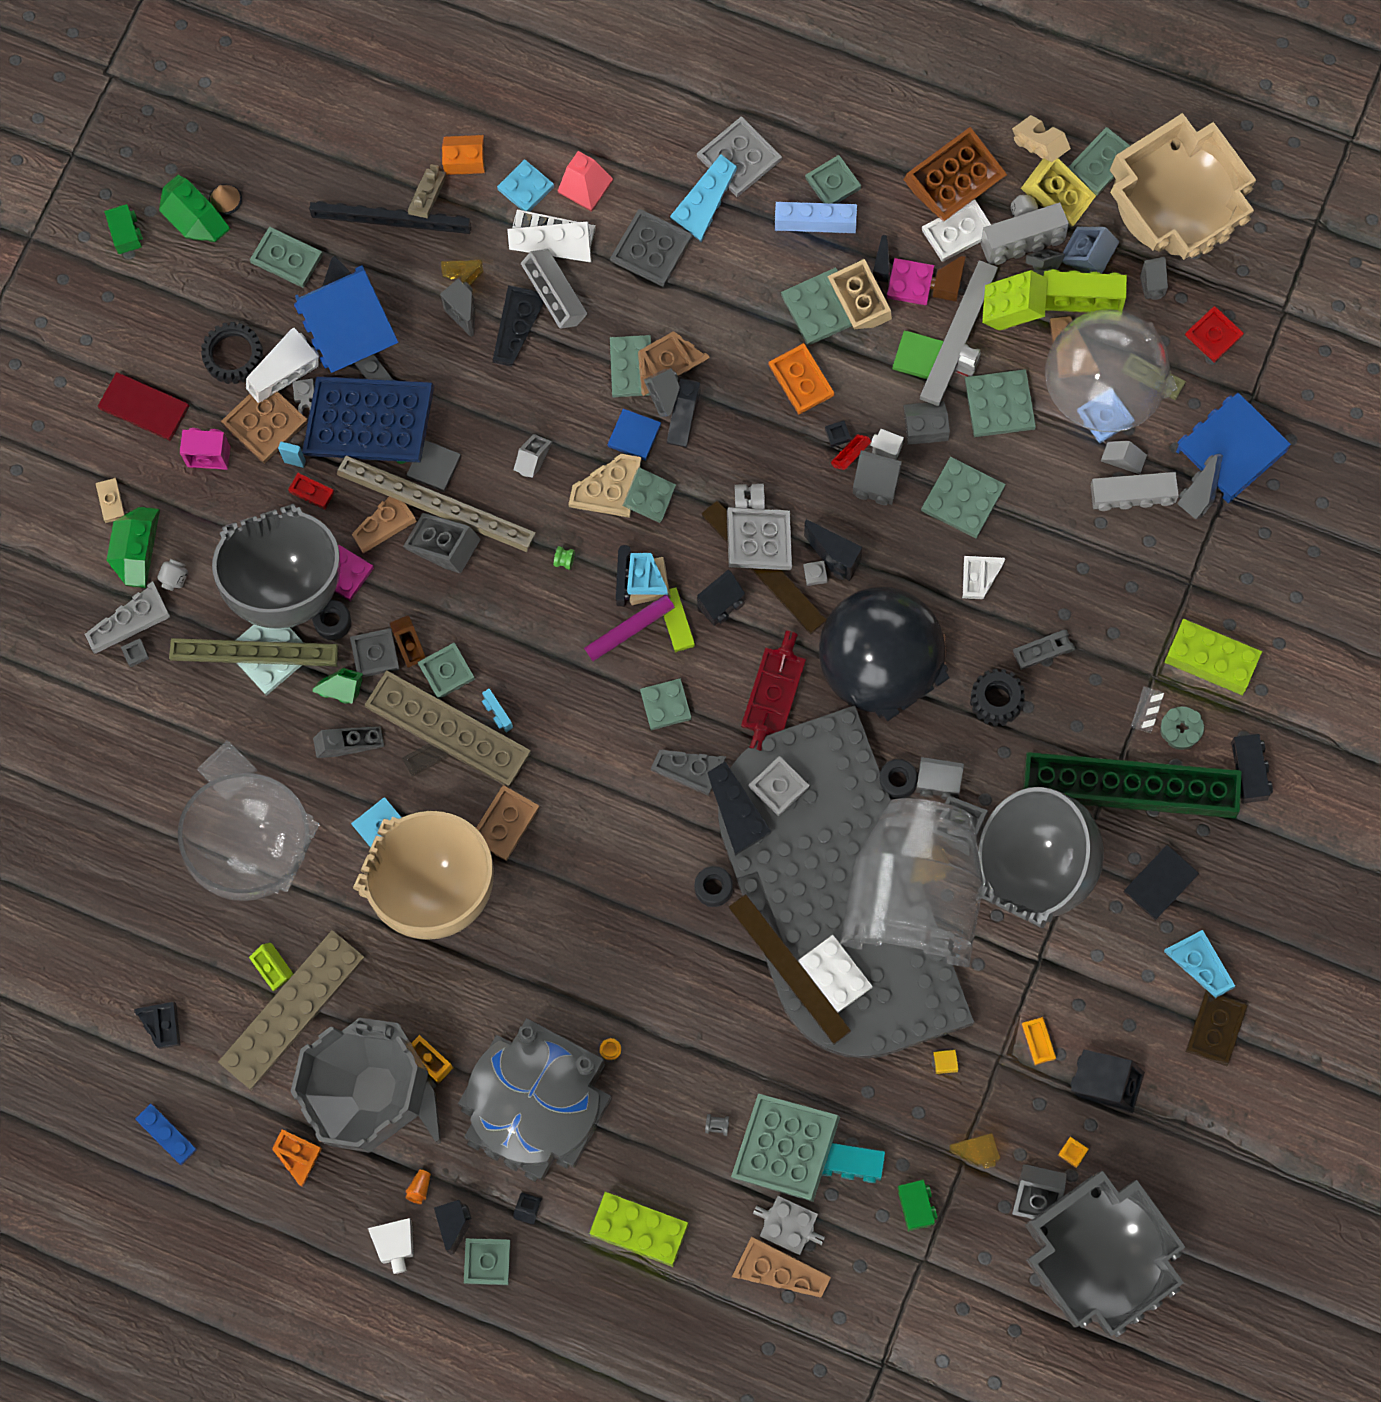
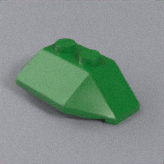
M177 175L163 187L159 211L185 238L216 242L230 230V227L214 206L188 179Z
M138 507L113 522L107 562L125 586L146 588L160 509Z

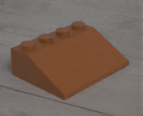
M969 127L909 171L903 180L912 192L944 222L1007 174L972 128Z

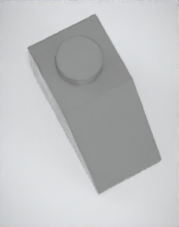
M533 434L519 449L514 471L519 472L525 477H533L540 470L552 441Z

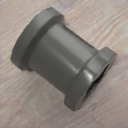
M707 1114L705 1133L717 1132L727 1136L729 1116L720 1118Z

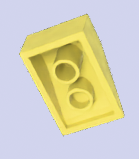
M1043 158L1021 187L1027 195L1035 198L1036 203L1043 208L1060 202L1070 226L1076 224L1096 197L1058 158L1053 162Z

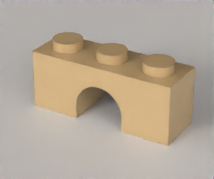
M1032 115L1012 128L1015 135L1014 140L1019 147H1024L1029 152H1033L1039 155L1040 158L1053 162L1071 149L1064 132L1055 127L1046 131L1043 122Z

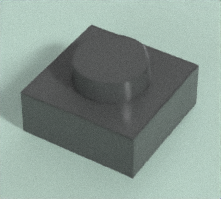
M141 639L121 647L130 667L149 659Z

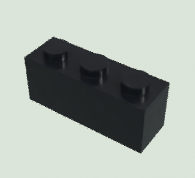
M1260 734L1234 737L1231 741L1235 768L1241 771L1240 796L1242 804L1267 801L1270 794L1273 793L1271 781L1267 779L1269 765L1268 761H1264L1263 757L1265 752L1264 740H1260Z

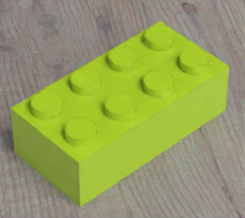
M1055 269L1044 271L1043 276L1047 278L1045 310L1122 314L1126 300L1127 275H1121L1120 273L1101 274L1100 272L1080 273L1079 271L1060 272Z
M1183 619L1164 663L1243 696L1262 651Z
M605 1192L589 1234L591 1237L673 1267L689 1225L688 1222Z

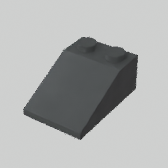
M861 450L852 494L862 500H875L880 505H892L899 485L902 461Z
M422 513L403 548L444 569L461 573L481 539L470 526Z

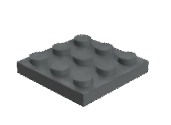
M638 209L610 257V261L664 287L690 243L692 234Z

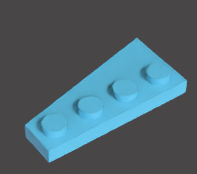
M720 154L670 216L673 221L691 233L700 242L703 241L704 234L713 220V215L716 209H718L721 199L737 170L736 165Z

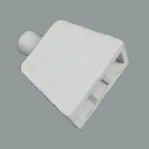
M410 1218L368 1228L380 1261L383 1264L391 1262L393 1274L407 1271L404 1259L413 1257V1229Z

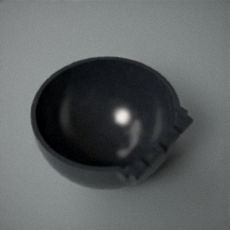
M872 587L853 593L832 610L822 628L819 640V660L823 675L830 688L849 705L864 711L875 712L879 718L883 716L887 722L900 713L897 708H901L904 711L917 702V699H921L934 690L932 686L934 683L938 687L950 678L946 673L948 667L944 663V636L937 618L919 598L901 589Z

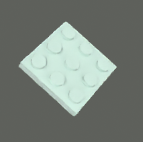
M257 625L251 626L235 640L303 643L290 627L273 629ZM237 663L266 696L302 666Z

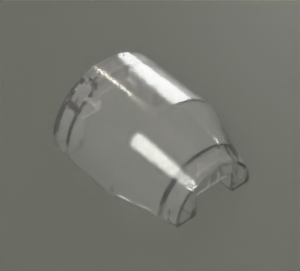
M914 798L891 800L855 860L840 945L862 949L863 943L881 946L883 942L924 949V953L946 956L947 964L969 967L984 885L973 816L958 807L931 800Z

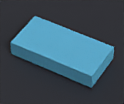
M280 442L278 449L284 463L304 468L306 460L300 446Z

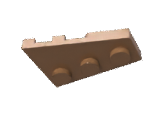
M389 496L385 502L382 501L377 506L378 509L371 517H367L353 532L352 536L363 553L417 522L404 502Z

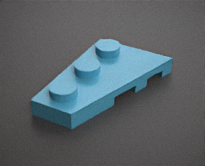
M1203 930L1164 950L1170 958L1215 998L1235 988L1233 981Z

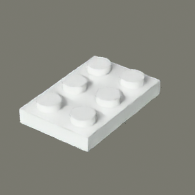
M974 199L943 222L940 218H937L922 226V231L940 260L944 262L980 243L983 227L991 224Z
M833 935L798 960L799 964L837 1013L872 988L870 982Z

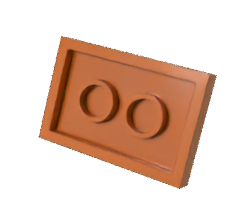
M804 343L768 362L769 367L798 415L834 396V391Z

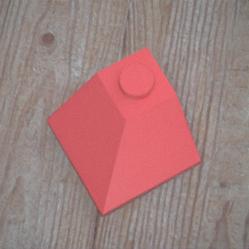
M578 151L566 168L558 193L592 212L612 183L613 178L594 159Z

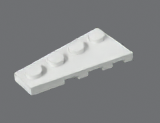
M588 222L508 229L510 250L530 253V251L548 249L554 257L592 262Z

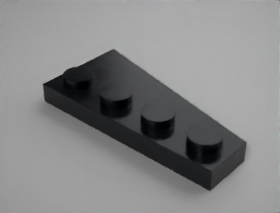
M726 762L707 772L735 856L771 834V830Z

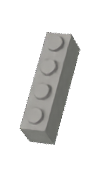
M548 249L530 251L521 262V265L558 327L561 329L577 326L587 315V312Z
M1176 472L1092 479L1090 486L1093 509H1099L1100 511H1107L1115 507L1129 509L1132 506L1139 505L1142 508L1151 507L1153 504L1169 506L1176 503L1179 496Z

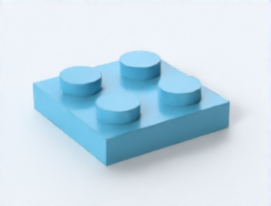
M524 159L497 188L498 191L522 211L530 212L554 188V183Z

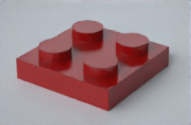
M1215 306L1185 333V336L1214 363L1244 335Z

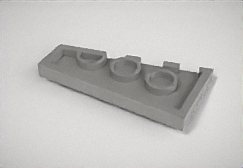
M153 581L147 585L148 588L143 592L135 594L129 603L115 610L116 613L111 617L103 619L85 633L94 654L170 618Z

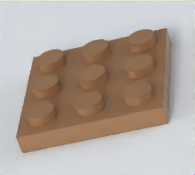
M276 392L259 403L249 394L221 423L265 464L279 451L280 442L287 443L308 423V420L279 392Z

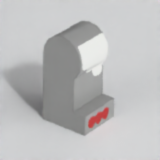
M964 344L958 358L955 373L965 377L973 376L980 360V349H972L967 344Z

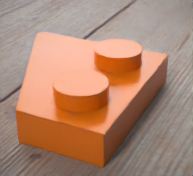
M281 1130L272 1150L296 1182L303 1187L322 1148L285 1130Z

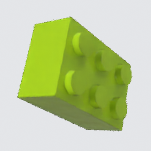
M1030 270L985 285L982 323L1000 331L1045 317L1047 278Z

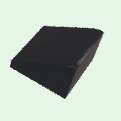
M521 1192L513 1218L534 1224L542 1198Z

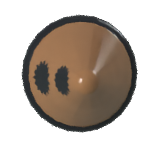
M222 184L211 191L209 202L220 215H230L241 206L242 194L237 187L230 184Z

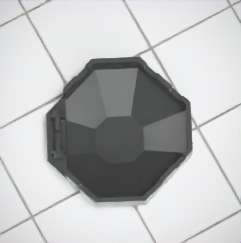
M358 1018L343 1031L329 1027L318 1035L319 1039L301 1048L291 1094L294 1099L298 1100L302 1107V1113L308 1123L313 1126L316 1131L315 1135L320 1142L332 1147L371 1152L419 1115L428 1070L399 1023Z

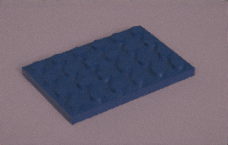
M316 377L302 453L305 456L345 458V456L353 459L421 463L434 392L433 383Z

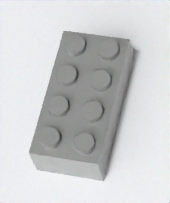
M1059 202L983 227L981 247L988 264L999 265L1007 259L1013 257L1015 259L1021 258L1025 253L1031 251L1039 252L1044 247L1050 245L1057 246L1063 243L1069 223L1061 203Z

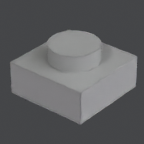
M824 561L803 564L807 586L827 583Z

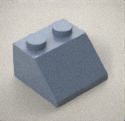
M1077 227L1063 251L1065 257L1062 263L1083 273L1100 272L1102 274L1119 241L1106 227Z

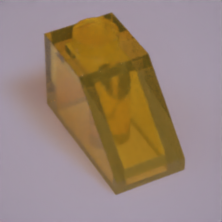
M992 1133L949 1146V1151L976 1167L983 1166V1169L996 1166L995 1162H998L1000 1159Z

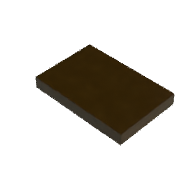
M1206 990L1185 1052L1227 1067L1248 1004L1223 995L1215 998Z

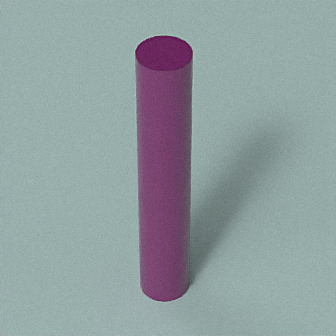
M663 595L584 647V649L594 662L674 609L675 606L667 595Z

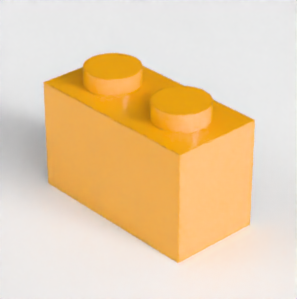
M420 1035L411 1043L428 1070V1075L439 1084L453 1069V1066Z

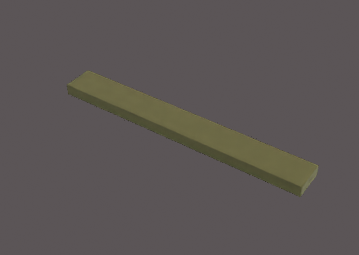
M171 638L169 659L170 661L337 666L339 646L338 644Z

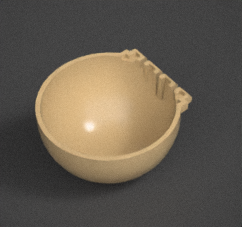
M439 811L418 812L400 819L392 817L391 820L383 819L377 832L382 837H375L369 850L370 854L367 855L361 868V872L364 874L358 875L353 888L359 891L360 896L368 899L377 916L385 924L408 937L428 940L440 939L460 932L469 926L485 908L494 881L492 856L480 832L466 820L456 815Z

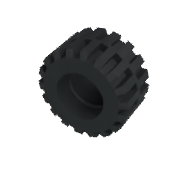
M993 669L991 673L988 670L974 682L970 696V705L973 706V713H977V718L979 720L984 719V723L987 725L991 722L993 726H997L998 723L1004 726L1008 721L1010 723L1014 721L1015 717H1018L1022 710L1025 699L1024 687L1020 685L1021 681L1019 678H1014L1015 674L1012 672L1008 675L1006 674L1007 670L1002 669V672H998V669ZM991 689H1001L1008 694L1010 701L1005 706L996 707L988 703L985 693Z

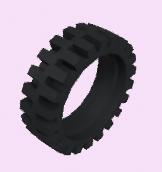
M227 322L222 323V327H219V325L215 326V331L210 330L208 332L209 336L204 338V343L201 346L203 363L211 376L217 378L218 381H224L226 384H230V382L238 384V381L241 380L243 383L262 362L263 349L256 333L247 325L245 327L242 323H238V325L235 322H230V325ZM229 336L243 337L252 347L250 360L243 367L236 370L221 369L213 360L215 346L222 339Z

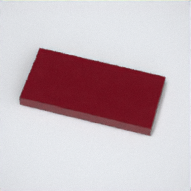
M116 372L97 407L106 413L171 441L189 408V404Z

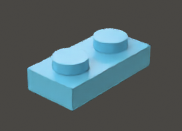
M487 689L482 693L484 697L482 703L488 712L492 710L495 717L493 720L498 728L503 727L508 732L513 728L512 722L491 690Z

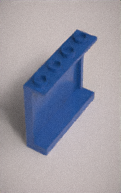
M363 265L355 268L356 272L304 296L299 297L298 294L295 295L297 302L294 303V306L299 315L303 314L305 321H302L307 332H312L314 336L311 339L316 351L320 349L323 355L320 357L324 368L329 367L331 373L398 343L397 337Z
M1239 393L1234 397L1231 395L1227 397L1219 410L1215 408L1209 413L1208 419L1204 423L1200 421L1192 429L1194 432L1189 436L1184 435L1178 441L1179 445L1176 450L1178 454L1182 451L1201 471L1206 467L1204 463L1211 455H1223L1217 487L1224 493L1223 499L1228 504L1280 459L1291 445Z

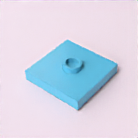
M384 797L351 824L371 848L375 837H382L377 832L383 819L391 820L392 817L400 819L401 816Z

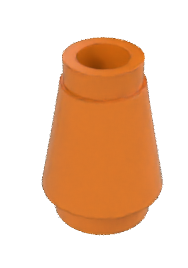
M425 1170L418 1171L405 1191L407 1193V1200L416 1204H422L423 1200H426L431 1176L429 1172Z

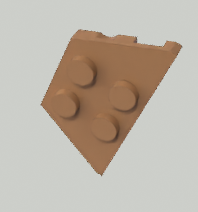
M674 331L646 346L638 352L642 395L645 396L649 393L644 379L670 368L680 376L710 358L709 355L703 354L694 348L692 343L683 340Z

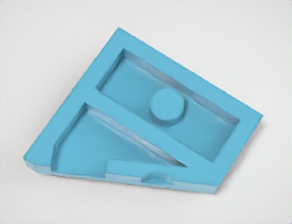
M631 553L627 586L628 594L668 595L667 587L651 553Z

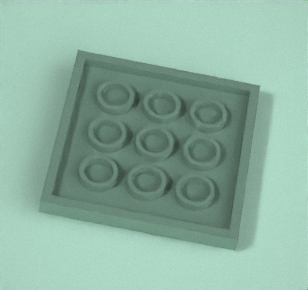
M758 1094L731 1177L739 1181L814 1202L840 1117L832 1113Z

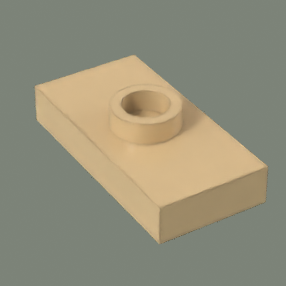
M116 478L96 483L105 523L115 521L124 516V508Z

